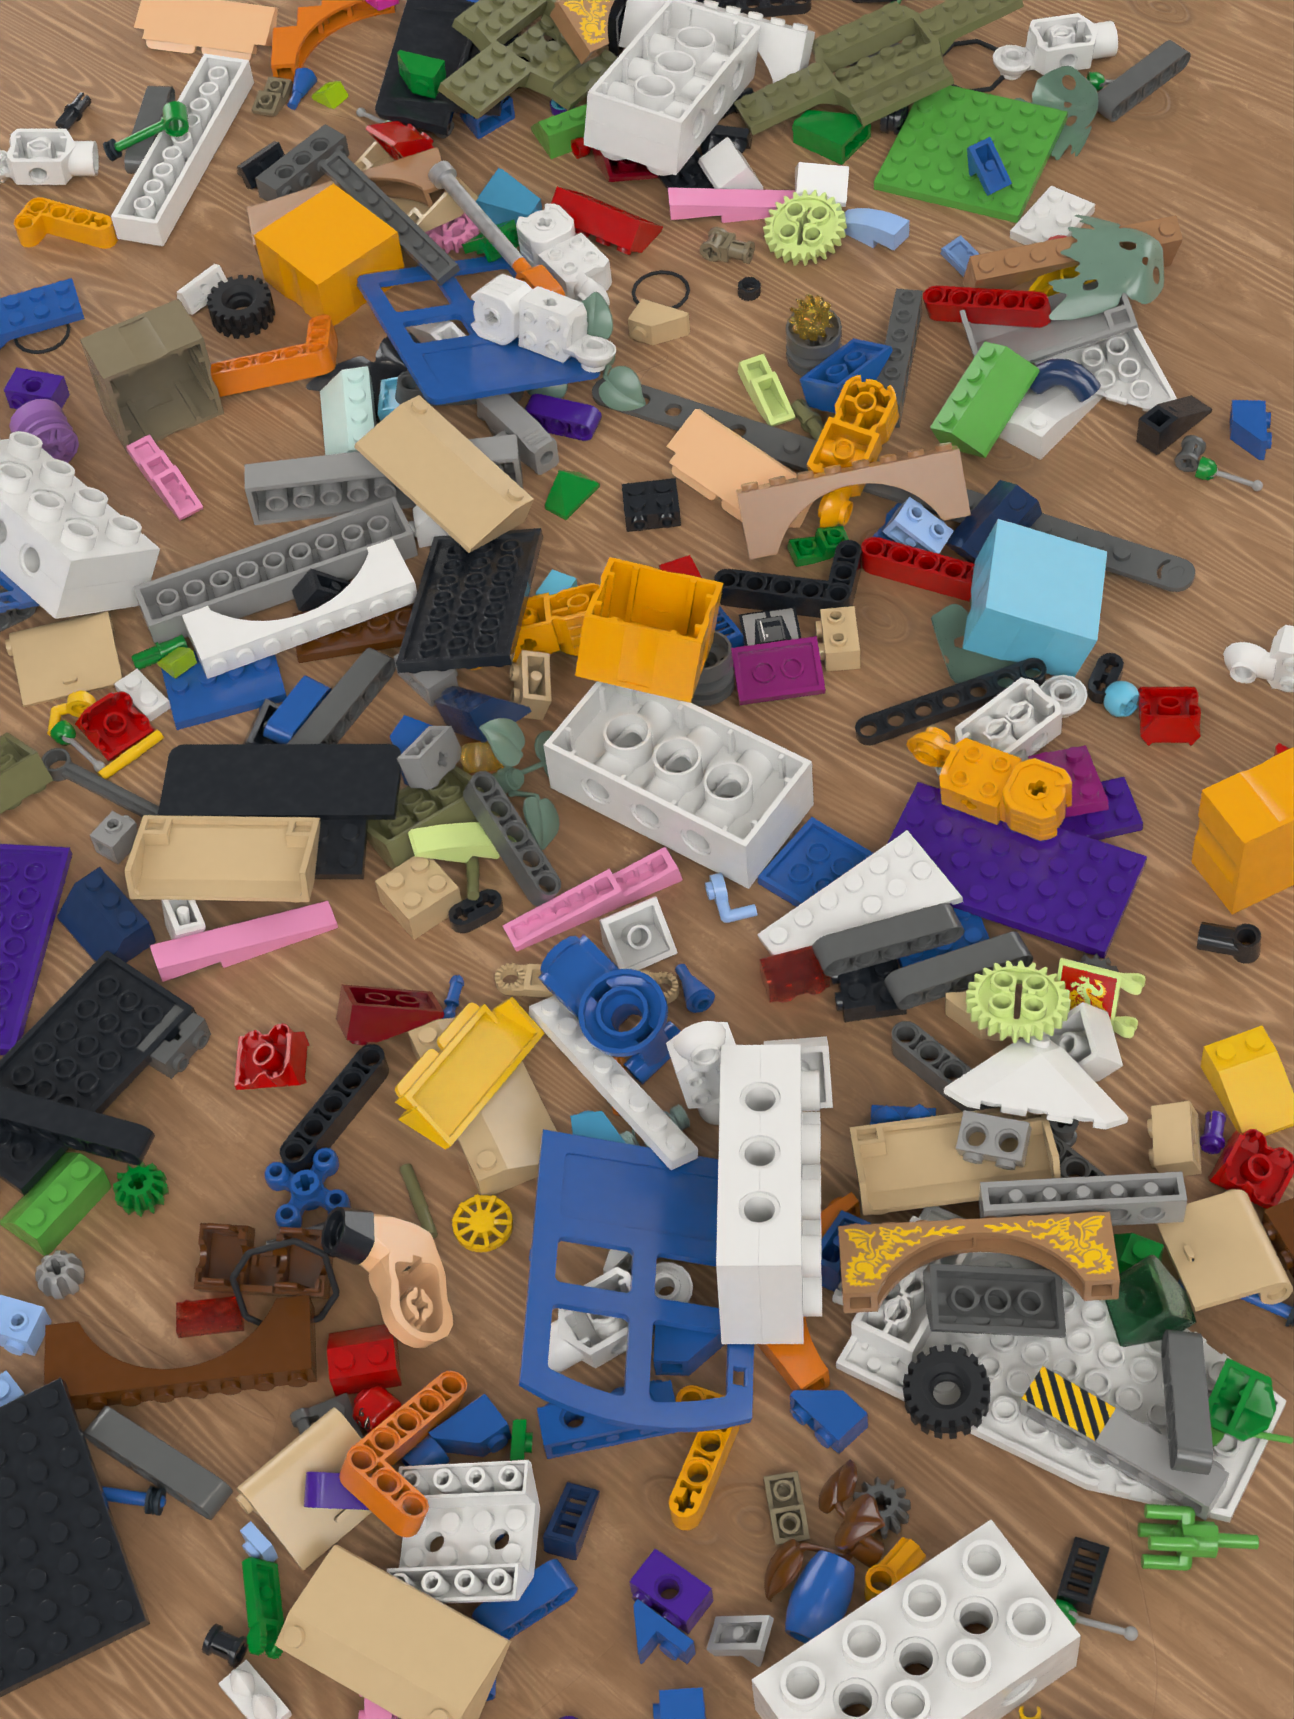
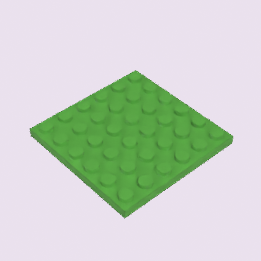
M950 85L914 102L874 180V190L1018 223L1068 119V111ZM991 137L1012 184L987 196L977 174L972 177L969 175L967 148Z

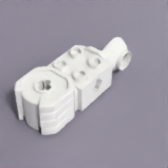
M545 204V210L534 212L527 218L521 216L518 218L516 228L520 253L532 267L543 265L562 286L566 297L582 302L593 292H599L608 306L610 305L606 292L612 284L609 259L582 233L575 234L574 219L560 205Z
M505 274L496 276L471 296L475 301L473 307L475 321L471 323V326L481 338L502 346L509 344L515 338H519L520 347L562 363L570 357H574L581 363V367L585 371L594 373L603 371L605 365L616 354V346L611 341L587 334V311L582 302L539 286L532 289L526 282Z

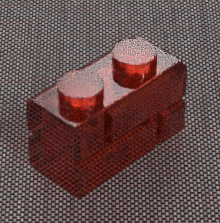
M812 946L759 959L760 974L770 1003L775 1001L789 1002L795 996L805 993L816 995L823 992L825 988L830 987V976L824 974Z

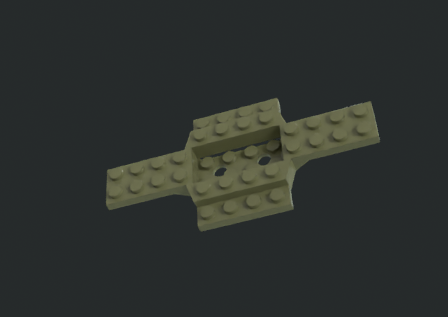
M479 0L456 17L452 27L470 39L481 52L441 82L438 91L477 120L518 87L530 88L539 92L569 111L588 95V91L618 57L605 49L600 56L581 64L550 17L551 12L555 8L554 3L557 0ZM542 15L540 21H538L532 27H529L526 32H524L521 36L517 37L507 47L504 46V44L507 41H509L521 30H523L530 23H532L534 20H536L539 16ZM543 36H550L555 41L548 42L543 38ZM520 57L526 58L529 62H526L524 59Z
M945 0L943 3L931 9H926L921 13L905 5L900 6L897 1L886 4L870 14H865L849 24L842 25L826 35L819 36L813 41L811 51L815 56L816 63H812L809 67L796 73L789 74L786 78L773 84H768L752 94L743 96L734 102L736 111L750 130L752 136L818 104L840 105L854 113L860 123L866 126L954 84L953 76L944 65L943 55L953 42L961 36L1024 7L1023 1ZM902 40V43H900V44H898V45H896V46H894V47H891V45H893V44H895V43H897V42H899V41ZM880 51L879 54H877V55H875V56H873V57H871V58L868 57V56H870V55H872V54H874V53ZM857 62L856 65H854V66H852V67H850V68H844V67H846V66H849V65H851V64Z

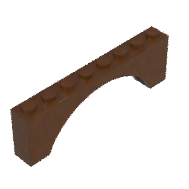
M310 1295L276 1298L271 1310L261 1324L237 1346L206 1362L173 1369L145 1368L112 1357L100 1349L88 1337L79 1321L45 1325L44 1386L62 1378L66 1382L75 1410L85 1408L102 1410L104 1406L120 1404L132 1407L146 1401L167 1403L173 1401L174 1398L181 1397L201 1399L205 1398L208 1394L215 1393L235 1395L242 1390L250 1389L269 1391L276 1386L285 1385L303 1387L308 1383L317 1382L315 1308Z

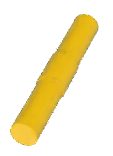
M158 729L99 770L97 772L98 776L107 780L163 740L164 736Z

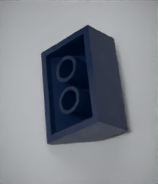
M999 480L971 511V515L967 516L953 531L946 545L966 561L975 564L979 552L998 519L1030 528L1042 515L1039 501L1017 484Z
M451 686L442 691L441 697L434 701L446 726H452L455 733L484 743L488 740L479 729L484 723L497 718H507L517 722L532 712L528 706L458 686Z
M98 867L73 885L57 915L60 923L94 962L108 950L127 963L149 948L150 945L156 943L148 920L101 867Z

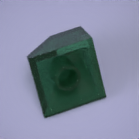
M1152 1254L1119 1274V1298L1105 1300L1119 1346L1121 1347L1162 1340L1165 1329L1183 1331L1196 1323L1186 1291L1159 1259Z

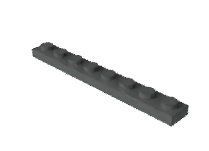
M341 150L336 151L320 164L323 172L344 192L398 232L401 248L440 286L460 271L458 264Z

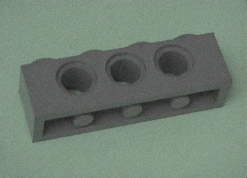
M324 124L255 178L259 196L266 201H270L310 187L325 175L320 166L322 162L338 150H341L347 157L350 155L346 136Z

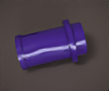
M1213 1110L1212 1119L1210 1111L1205 1114L1204 1133L1200 1136V1145L1202 1150L1208 1154H1218L1225 1147L1226 1141L1223 1138L1226 1115L1220 1111Z

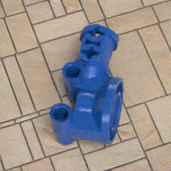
M582 935L580 938L569 936L550 950L541 964L539 980L574 1016L579 1018L581 1030L594 1048L611 1056H631L624 1063V1066L643 1085L671 1058L666 1043L681 1032L671 1021L667 1022V1000L658 983L641 971L619 969L585 935ZM631 1015L642 1017L636 1027L629 1031L619 1032V1026Z

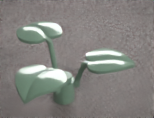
M593 292L582 301L587 311V334L608 340L613 331L612 314L603 296L599 292ZM614 356L605 365L603 378L606 381L599 387L601 400L609 408L618 411H631L645 406L646 402L637 374L627 366L612 368L615 361ZM568 384L526 391L531 396L533 394H542L562 399L567 392Z
M497 718L481 725L479 729L486 736L497 760L504 766L498 769L497 772L492 773L505 794L508 793L509 797H527L523 804L524 817L530 833L541 850H544L559 830L560 822L557 810L549 799H540L537 793L517 790L524 783V775L544 766L548 776L543 745L554 732L548 730L537 735L534 747L540 762L519 770L513 766H516L523 757L521 750L525 745V737L521 728L516 722L507 718Z

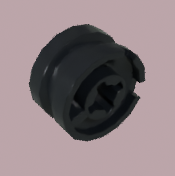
M909 105L882 117L880 120L881 133L889 134V132H894V135H898L908 116Z

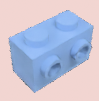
M909 497L896 510L882 532L897 543L939 554L954 530L948 527L943 520L926 510L921 503Z
M0 1295V1346L15 1355L21 1356L23 1353L35 1356L45 1337V1325H49L52 1322L45 1308Z

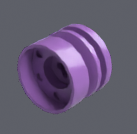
M49 399L32 400L18 408L11 417L9 425L11 433L21 431L37 436L43 443L42 449L54 459L68 463L77 453L78 437L73 431L72 426L68 423L61 407L55 401Z

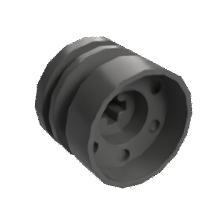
M813 305L802 307L793 312L788 318L786 324V359L788 366L794 373L803 377L842 347L841 321L832 310Z
M719 631L714 633L712 646L691 703L697 706H711L720 703L728 698L735 688L731 643L727 636Z

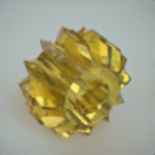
M807 294L805 300L796 299L798 307L789 308L794 313V316L788 319L789 323L794 324L791 329L792 332L799 334V338L803 340L809 338L812 341H817L818 335L822 337L827 336L825 328H833L829 319L835 317L834 313L829 311L832 307L831 304L827 301L824 302V298L819 295L813 297Z
M488 741L485 743H467L461 747V763L463 770L467 773L479 771L493 772L504 767L495 757Z

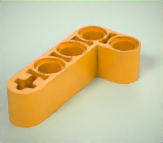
M42 197L31 199L13 221L20 244L28 248L38 245L46 234L102 249L111 248L118 242L110 216Z
M689 1385L680 1389L676 1396V1402L700 1401L725 1396L698 1386ZM740 1425L725 1429L697 1432L669 1498L672 1523L678 1529L692 1530L701 1522L738 1434ZM708 1444L719 1446L713 1452H707L703 1449ZM702 1474L707 1477L704 1481L699 1483L690 1480L694 1475ZM688 1496H690L691 1508H686L689 1502Z

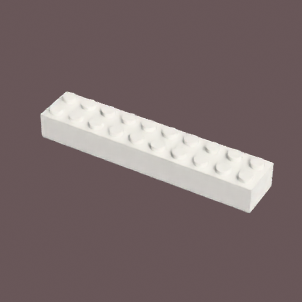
M211 54L203 55L177 100L187 107L188 132L180 137L170 136L165 130L158 133L111 215L118 239L164 246L254 84L249 60Z

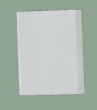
M726 137L699 158L698 163L714 189L763 190V185L729 137Z
M799 162L795 167V192L798 196H802L804 190L807 191L808 195L817 190L818 196L826 192L828 199L834 197L836 204L840 203L841 207H846L849 166Z
M656 896L599 920L603 945L613 963L619 969L640 970L678 953Z

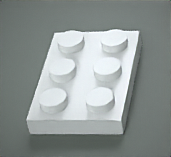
M1050 186L1010 230V239L1024 245L1047 241L1050 237L1056 235L1072 236V232L1068 230V227L1081 228L1084 224L1080 222L1083 219L1075 217V215L1090 217L1095 212V204Z

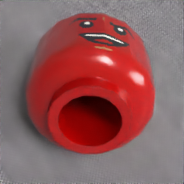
M376 1386L369 1390L364 1389L354 1399L353 1419L362 1429L369 1433L399 1409L402 1404L384 1387Z

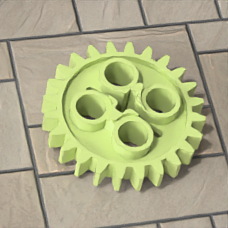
M804 190L802 196H798L796 192H793L792 199L784 196L785 203H775L777 210L769 209L770 217L765 218L766 226L763 227L765 241L770 252H774L777 259L783 257L784 263L792 259L793 265L796 266L799 260H802L804 266H806L808 260L812 259L817 264V257L821 256L826 260V252L834 254V245L841 246L840 238L846 237L844 230L847 229L845 212L842 211L840 203L836 204L834 197L827 198L826 192L818 196L817 190H814L811 195H808L807 191Z
M1006 961V967L1003 968L999 964L994 963L993 971L984 967L983 975L975 974L974 982H969L968 990L966 991V1012L971 1013V1022L978 1021L979 1030L988 1027V1036L999 1033L1001 1041L1007 1036H1012L1013 1043H1016L1019 1037H1023L1027 1043H1030L1031 1036H1035L1041 1041L1043 1040V1032L1053 1036L1054 1028L1062 1029L1063 1021L1068 1020L1071 999H1069L1070 991L1065 989L1064 981H1057V973L1047 975V967L1038 971L1036 970V963H1032L1029 967H1024L1023 961H1019L1017 966H1013L1010 961ZM1016 984H1022L1019 1019H1014Z

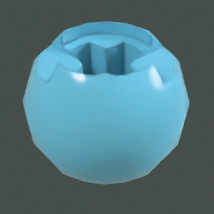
M1116 681L1111 683L1105 690L1104 707L1112 716L1127 717L1137 709L1138 705L1136 704L1139 692L1132 683Z

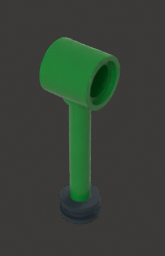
M179 101L168 102L163 107L161 121L118 142L114 139L104 142L103 148L107 157L114 161L122 157L123 150L164 130L173 137L185 135L189 129L187 107Z

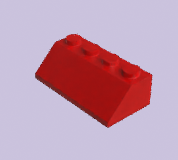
M557 186L551 204L560 205L574 219L575 233H582L588 238L590 234L597 237L596 242L606 246H610L613 243L617 245V251L627 255H631L632 251L642 253L663 229V226L578 191Z

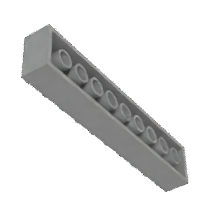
M516 434L468 439L524 490ZM360 452L244 464L245 492L254 525L339 516L396 496L401 509L414 508L416 506L408 496Z
M396 496L146 582L133 587L153 642L154 644L155 642L160 644L181 634L184 638L188 637L182 615L209 606L211 611L221 615L239 619L293 600L292 589L310 568L344 580L355 578L367 558V547L393 538L403 560L418 556L414 533Z

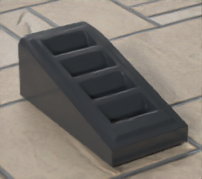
M1075 1536L1056 1598L1073 1604L1079 1612L1091 1615L1110 1547ZM1079 1549L1099 1554V1559L1096 1560L1078 1554ZM1078 1561L1096 1567L1095 1572L1075 1566V1562ZM1072 1573L1091 1578L1092 1581L1088 1583L1071 1576ZM1073 1585L1088 1590V1594L1070 1590L1068 1586Z

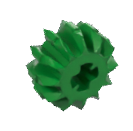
M142 1162L141 1165H137L135 1168L127 1164V1172H117L118 1182L113 1183L117 1205L123 1207L128 1215L136 1211V1214L142 1217L145 1210H149L154 1214V1206L164 1205L165 1199L163 1196L169 1194V1188L166 1183L167 1178L164 1172L158 1170L153 1162L148 1166Z

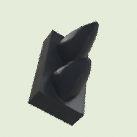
M716 125L701 143L702 155L706 154L726 137H729L742 154L745 149L751 148L752 138L750 130L748 128Z
M273 141L237 166V174L242 177L247 189H254L257 186L255 178L285 155L280 143Z

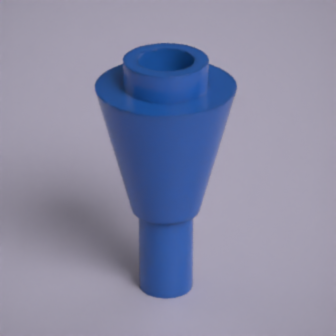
M298 68L295 70L292 96L287 104L292 110L297 109L301 98L317 83V77L311 69Z
M685 964L677 965L675 972L682 982L687 1009L693 1013L706 1011L714 1002V992L693 976Z

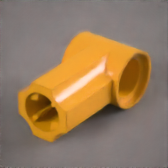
M902 1537L879 1564L873 1565L868 1569L864 1588V1596L867 1602L883 1592L875 1589L872 1586L874 1583L883 1582L891 1587L925 1562L926 1554L912 1539Z

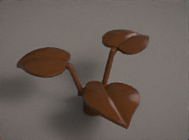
M851 1459L831 1475L822 1488L818 1500L819 1509L823 1513L828 1514L835 1508L837 1513L844 1519L834 1541L835 1545L840 1549H844V1551L805 1542L798 1545V1541L795 1539L785 1542L775 1552L766 1570L764 1588L766 1598L770 1602H772L773 1596L786 1588L797 1576L803 1563V1552L827 1551L847 1561L855 1558L869 1568L876 1565L882 1557L884 1543L870 1535L885 1526L875 1498L866 1493L857 1498L847 1511L843 1508V1502L851 1497L857 1483V1467Z

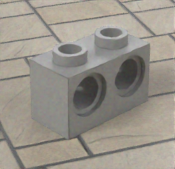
M964 1110L956 1150L959 1155L963 1156L964 1161L982 1164L983 1160L996 1162V1167L1015 1170V1166L1024 1167L1032 1128L1029 1122ZM975 1132H982L986 1135L985 1141L979 1146H972L968 1142L969 1137ZM1007 1138L1018 1140V1146L1012 1152L1001 1150V1144Z

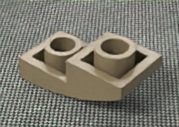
M269 76L264 90L258 91L252 112L276 116L285 105L293 88L292 81L290 79Z
M798 1471L764 1476L775 1545H782L790 1539H795L798 1542L810 1540Z

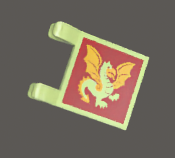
M1061 958L1057 981H1064L1065 989L1070 991V1010L1084 1002L1107 1011L1114 1032L1125 1038H1132L1134 1036L1138 1020L1130 1016L1116 1017L1120 989L1122 988L1130 994L1139 995L1145 985V976L1139 973H1120Z

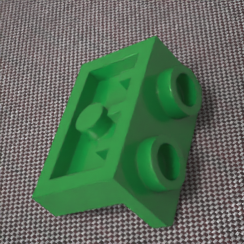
M514 219L495 224L513 246L517 248L519 241ZM482 232L461 244L465 254L476 251L477 255L485 253L489 263L502 257Z

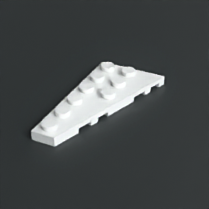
M907 830L758 933V938L777 962L811 951L814 942L825 935L942 903H952V905L963 902V897Z

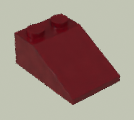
M592 148L596 165L608 182L658 178V175L651 173L646 165L628 159L611 160L604 157L601 150Z
M342 984L336 1020L346 1040L355 1045H367L368 1042L378 1043L432 1021L442 1019L444 1017V1010L431 991Z

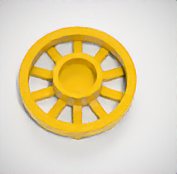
M477 1194L459 1204L452 1219V1229L456 1240L464 1248L473 1252H489L499 1248L508 1240L513 1230V1216L510 1207L504 1201L497 1198V1196ZM482 1202H488L485 1210H482ZM476 1204L477 1211L474 1212L469 1207ZM494 1204L501 1207L493 1213H491V1209ZM465 1211V1212L468 1213L471 1217H470V1218H466V1217H460V1216H461L462 1213ZM504 1212L506 1213L508 1220L495 1219L497 1216ZM458 1223L470 1224V1226L458 1231ZM496 1225H507L504 1233L497 1230ZM472 1231L473 1234L468 1242L462 1236ZM495 1234L498 1239L489 1243L488 1237ZM477 1237L483 1238L485 1245L474 1244Z

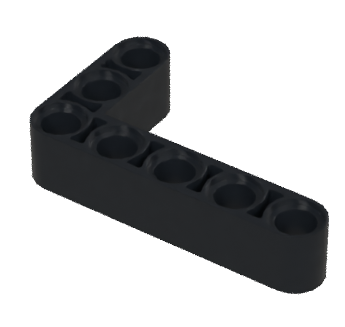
M844 540L837 545L828 581L737 569H722L714 576V581L723 583L720 604L761 611L795 606L797 615L821 618L820 609L853 606L861 573V546L853 540Z

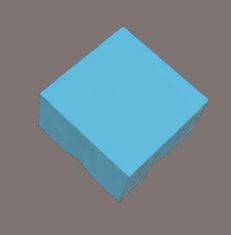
M998 519L975 560L971 586L972 605L966 620L962 649L999 660L1013 662L1037 658L1045 663L1047 674L1075 677L1098 640L1107 551Z

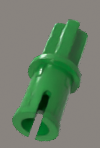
M181 634L160 644L155 642V646L132 655V662L136 669L141 670L156 664L178 647L188 648Z

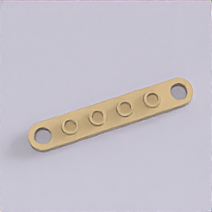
M506 963L505 966L501 965V968H498L495 973L496 987L502 994L546 998L554 996L538 978L541 975V964L515 965V963L509 965V963ZM637 970L649 975L658 985L666 983L672 987L667 993L664 992L667 1004L673 1002L678 997L679 984L673 974ZM507 975H516L519 978L517 982H514V984L510 983V985L502 981Z

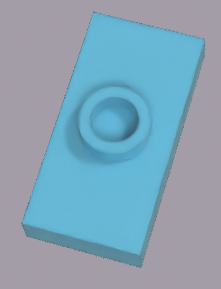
M398 377L381 380L377 412L380 421L400 405L395 399Z

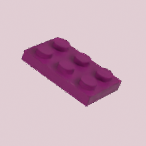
M817 636L732 648L739 706L825 694L826 689Z
M1086 745L1028 756V759L1036 758L1063 768L1069 774L1072 781V806L1067 807L1066 804L1065 818L1109 810L1108 798Z

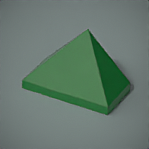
M559 470L544 505L545 509L567 520L600 487V483L580 472Z

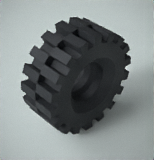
M238 275V279H233L232 276L228 277L227 282L224 283L222 280L218 282V288L213 286L211 289L212 294L207 296V306L214 328L216 327L217 332H223L226 337L233 334L234 339H239L240 335L249 338L250 333L253 332L255 335H258L261 328L266 330L269 327L268 322L272 323L274 320L275 309L268 284L266 282L263 283V280L259 277L256 280L252 275H248L247 278H244L243 275ZM241 307H247V308H244V309H241V310H236V309L241 308Z
M944 1345V1351L938 1352L937 1346L930 1347V1354L926 1356L923 1351L917 1355V1362L911 1361L908 1365V1374H904L903 1395L907 1414L910 1413L911 1421L915 1426L918 1423L921 1425L922 1432L928 1435L930 1430L934 1431L935 1438L942 1439L943 1433H949L950 1439H956L957 1432L960 1431L966 1436L971 1433V1426L974 1425L978 1428L982 1424V1416L986 1417L989 1411L990 1381L989 1377H987L986 1368L983 1364H978V1357L973 1353L970 1357L966 1356V1349L959 1347L957 1352H953L952 1345ZM946 1381L955 1383L961 1392L959 1399L954 1404H940L933 1396L936 1385Z

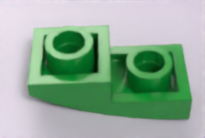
M843 526L817 528L814 537L789 539L787 549L796 567L805 566L834 558L837 545L844 540H849Z

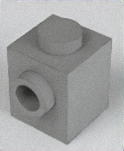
M112 811L90 834L96 852L119 865L132 850L138 832L137 823L127 815L121 816Z

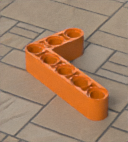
M322 314L309 320L306 343L211 364V377L217 386L219 396L233 395L322 376L332 372L336 367L338 338L331 317Z
M445 1371L352 1446L340 1470L339 1479L342 1485L394 1533L401 1537H413L419 1532L427 1515L429 1504L425 1496L398 1473L392 1465L429 1435L428 1432L446 1421L458 1410L467 1389L466 1379L458 1372Z

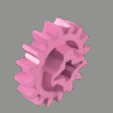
M464 213L461 217L425 233L442 249H445V252L448 254L450 250L459 253V248H463L461 244L478 235L479 229Z

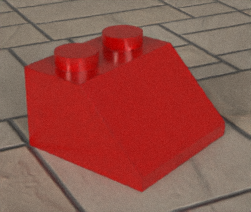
M398 121L368 125L365 128L394 160L434 148L432 145L434 143L433 139L424 132L420 134L409 123L405 126Z
M386 1324L329 1333L327 1344L329 1380L336 1397L347 1393V1395L356 1394L364 1389L369 1390L376 1386L384 1387L385 1389L402 1386L398 1341L389 1332Z

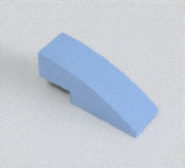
M855 208L845 211L847 229H844L845 234L872 248L879 243L894 251L909 237V220L898 215L870 208Z

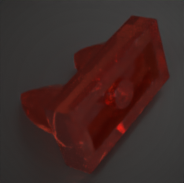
M235 1296L195 1301L186 1299L183 1302L176 1303V1333L178 1338L244 1331V1318L241 1315Z

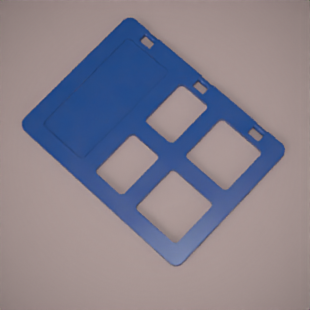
M486 256L455 261L460 271L441 286L437 283L448 300L449 305L397 312L393 309L381 287L427 280L435 281L421 266L364 274L357 278L359 290L426 401L430 404L441 405L592 380L600 376V372L585 371L581 367V363L574 357H570L562 363L520 347L519 338H515L509 344L502 346L481 338L476 334L471 326V323L475 321L473 313L475 301L468 298L455 276L506 269L515 278L517 273L503 257L490 263ZM460 320L469 335L415 343L405 327Z

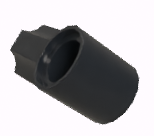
M1202 922L1200 925L1197 949L1232 955L1235 960L1243 964L1255 962L1259 958L1261 932L1255 925L1244 923L1237 927H1230Z

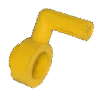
M79 690L68 695L67 703L53 706L50 711L47 734L50 736L52 728L61 721L62 715L71 714L79 718L87 707L96 702L94 696L86 691Z

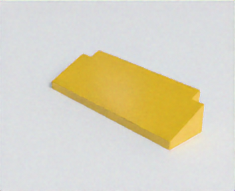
M513 997L499 1004L492 1011L486 1004L480 1007L473 1002L467 1004L437 1038V1045L440 1048L439 1052L434 1049L427 1050L395 1086V1093L399 1097L395 1103L406 1109L398 1120L443 1149H448L545 1034L544 1031Z

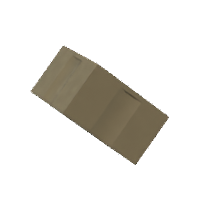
M179 299L80 339L104 415L127 454H129L126 448L127 445L149 434L155 442H158L174 432L191 428L224 414L217 386L211 377V363L204 338Z

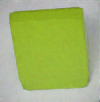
M341 81L325 83L311 97L314 101L328 108L335 109L348 98V93Z
M178 647L158 661L157 664L176 679L197 664L192 649Z

